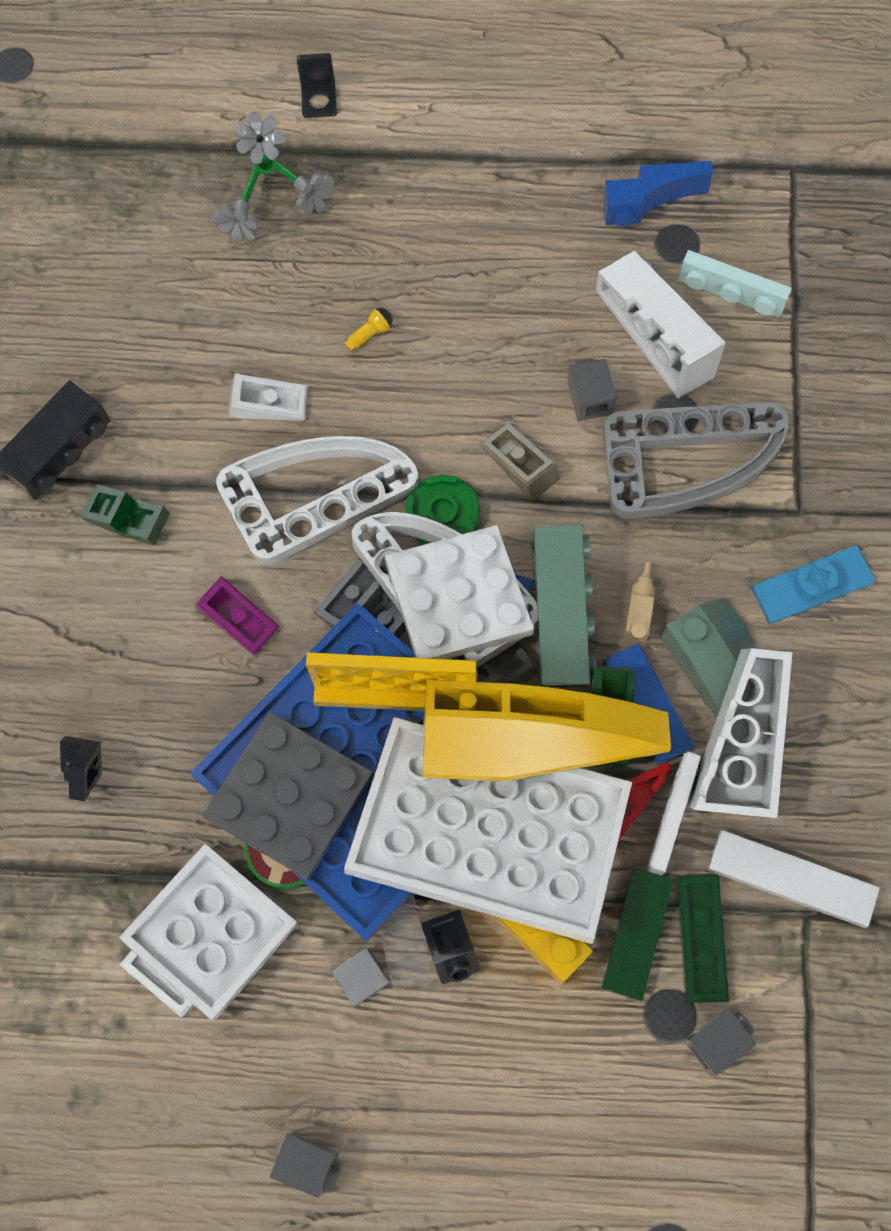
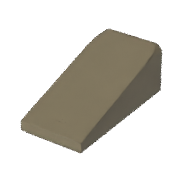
M509 422L481 443L483 450L531 500L539 497L560 478L557 464Z

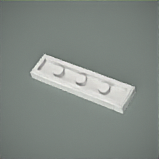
M723 830L719 832L707 869L713 873L863 928L869 927L880 887Z

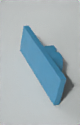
M855 545L752 585L751 589L768 624L771 625L873 585L876 581L861 551Z

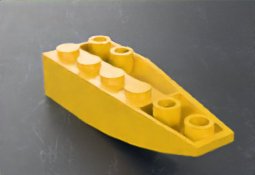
M426 681L422 778L511 781L667 753L671 750L668 712L609 697L550 687L508 683Z

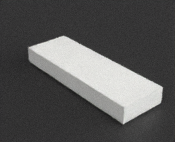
M687 751L679 762L646 868L648 872L661 876L666 872L699 765L700 755Z

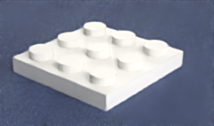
M497 525L385 555V564L416 658L449 659L533 635L534 627Z
M204 844L119 938L214 1022L295 929L297 922L209 846Z

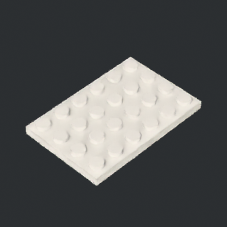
M394 717L344 867L345 874L592 944L598 926L632 782L582 768L511 781L422 778L424 725Z

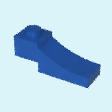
M712 162L643 165L639 168L638 178L606 180L603 195L605 225L629 226L633 223H641L642 215L659 205L682 197L708 194L713 175Z

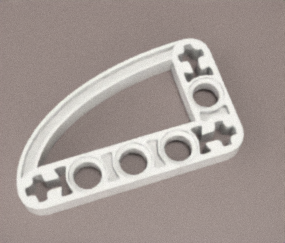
M332 436L297 441L244 458L222 469L217 476L216 484L253 557L263 565H272L409 496L411 491L413 492L418 487L419 478L417 468L412 460L392 445L363 437ZM358 457L385 464L275 521L251 480L285 466L322 458ZM401 472L404 476L408 475V482L402 484L400 480L395 481V473ZM235 478L239 482L245 497L238 500L233 488L229 487L228 481ZM381 479H385V484L389 485L390 493L385 494ZM364 487H373L378 490L379 496L374 502L364 503L358 498L359 491ZM334 503L343 505L346 510L340 519L330 520L324 515L329 505ZM248 507H256L261 511L259 520L254 523H245L241 520V513ZM304 520L312 525V530L307 536L296 537L291 533V528L297 521ZM283 529L287 540L290 542L288 545L284 544L283 538H281L279 533ZM265 539H268L270 543H274V550L270 553H267L265 549H261L263 548L261 542Z
M400 512L374 514L358 521L352 529V545L361 560L400 611L390 577L380 569L381 563L385 561V555L403 551L391 534L409 535L431 543L462 534L434 520L414 514ZM367 532L370 536L376 534V545L380 549L376 555L375 547L369 540L363 541V533ZM517 580L535 630L538 625V604ZM522 638L467 653L464 660L476 661V668H478Z

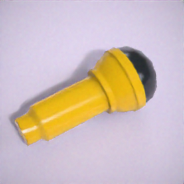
M378 307L373 309L367 322L351 334L344 345L351 352L353 349L359 348L374 334L388 331L393 325L392 314L385 308Z

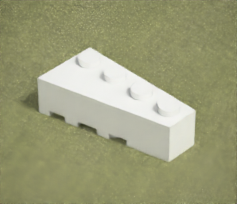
M754 648L741 649L686 806L701 811L777 818L793 652Z

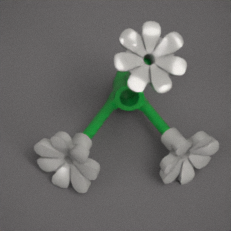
M254 112L248 115L250 125L239 123L236 126L237 135L243 137V140L236 144L237 150L240 153L251 152L250 160L254 163L252 172L242 197L236 201L234 208L229 203H223L219 211H215L211 217L212 222L219 224L217 228L221 232L228 233L232 231L231 238L236 241H242L244 236L248 240L255 239L258 219L247 215L250 207L248 201L261 173L268 174L277 170L294 182V187L301 192L296 200V205L304 216H309L313 208L317 213H321L326 208L323 198L328 199L333 193L331 186L334 184V179L332 176L315 173L309 181L302 175H296L277 159L279 151L275 145L284 143L285 135L281 131H274L277 119L272 115H268L264 122H262L260 115Z

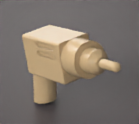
M650 562L645 563L644 574L638 578L637 583L633 584L624 639L646 642L649 636L656 588L653 586V580L649 576Z

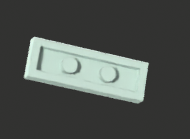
M688 250L683 260L678 280L686 283L692 289L711 292L719 295L727 302H738L754 308L762 315H773L778 318L782 315L792 289L791 287Z

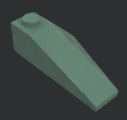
M726 597L696 606L667 624L661 637L662 642L716 719L741 649L754 648L747 626Z

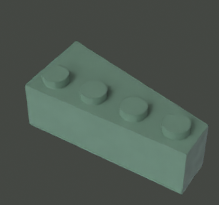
M582 525L534 527L531 534V548L535 549V555L533 556V580L535 586H537L535 601L538 604L539 632H537L540 687L590 684V676H593V670L596 668L595 652L588 653V637H594L593 613H586V598L592 597L593 593L592 575L585 574L584 558H590L591 555L590 536L583 535Z

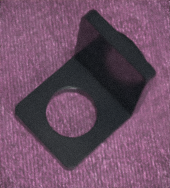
M331 54L298 55L296 58L301 83L303 117L336 116V85ZM317 94L325 95L329 99L328 104L323 108H314L309 104V101Z

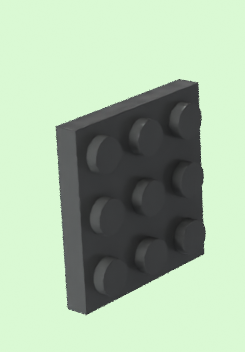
M268 712L202 816L309 881L374 775L372 771Z

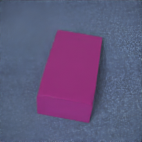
M220 576L195 604L197 610L252 655H255L280 627L223 576Z

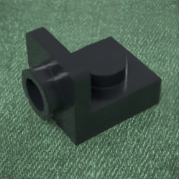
M64 736L60 741L61 771L64 773V781L69 782V799L85 802L102 775L101 742Z
M460 909L421 923L442 984L463 981L470 977L471 974L480 971Z

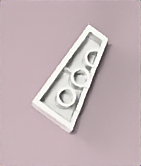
M634 250L598 272L596 292L678 399L715 378L726 342L653 270L648 261L643 260Z

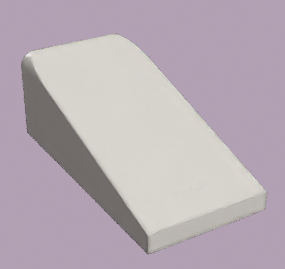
M235 373L231 385L228 417L304 421L308 385Z

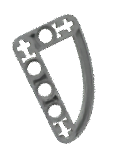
M761 402L629 410L612 413L606 419L603 431L611 510L615 515L626 519L658 516L701 506L735 492L758 477L776 458L788 430L786 410L777 403ZM750 415L752 416L751 423H755L753 429H749ZM765 415H769L772 421H776L773 428L768 427V423L763 421ZM727 416H735L741 421L742 428L738 431H729L723 426L722 419ZM697 418L704 423L705 430L698 434L691 433L686 429L684 423L688 419ZM655 420L662 421L667 425L668 432L661 436H655L649 432L647 425ZM637 422H641V423H642V424H641V429H640V435H641V436H637V431H638V429H636V424H637ZM617 424L623 425V429L626 430L625 436H618V432L615 431ZM767 441L764 447L752 459L724 476L687 489L645 496L641 448ZM619 457H628L633 461L635 467L630 472L623 473L614 467L613 462ZM630 483L629 495L630 498L635 499L632 506H625L624 500H620L624 490L623 484Z

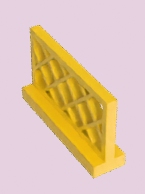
M308 652L306 656V667L315 687L313 701L315 706L424 711L427 680L477 682L476 661Z

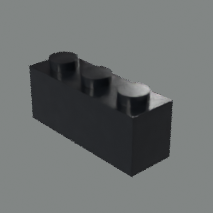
M69 380L0 451V472L33 500H36L41 494L48 492L54 486L56 478L67 466H72L79 460L82 451L92 440L98 439L105 432L107 424L111 420L99 402Z

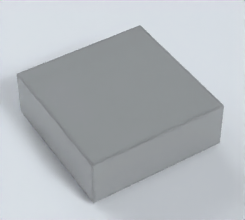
M364 948L331 971L354 1007L390 984L367 948Z

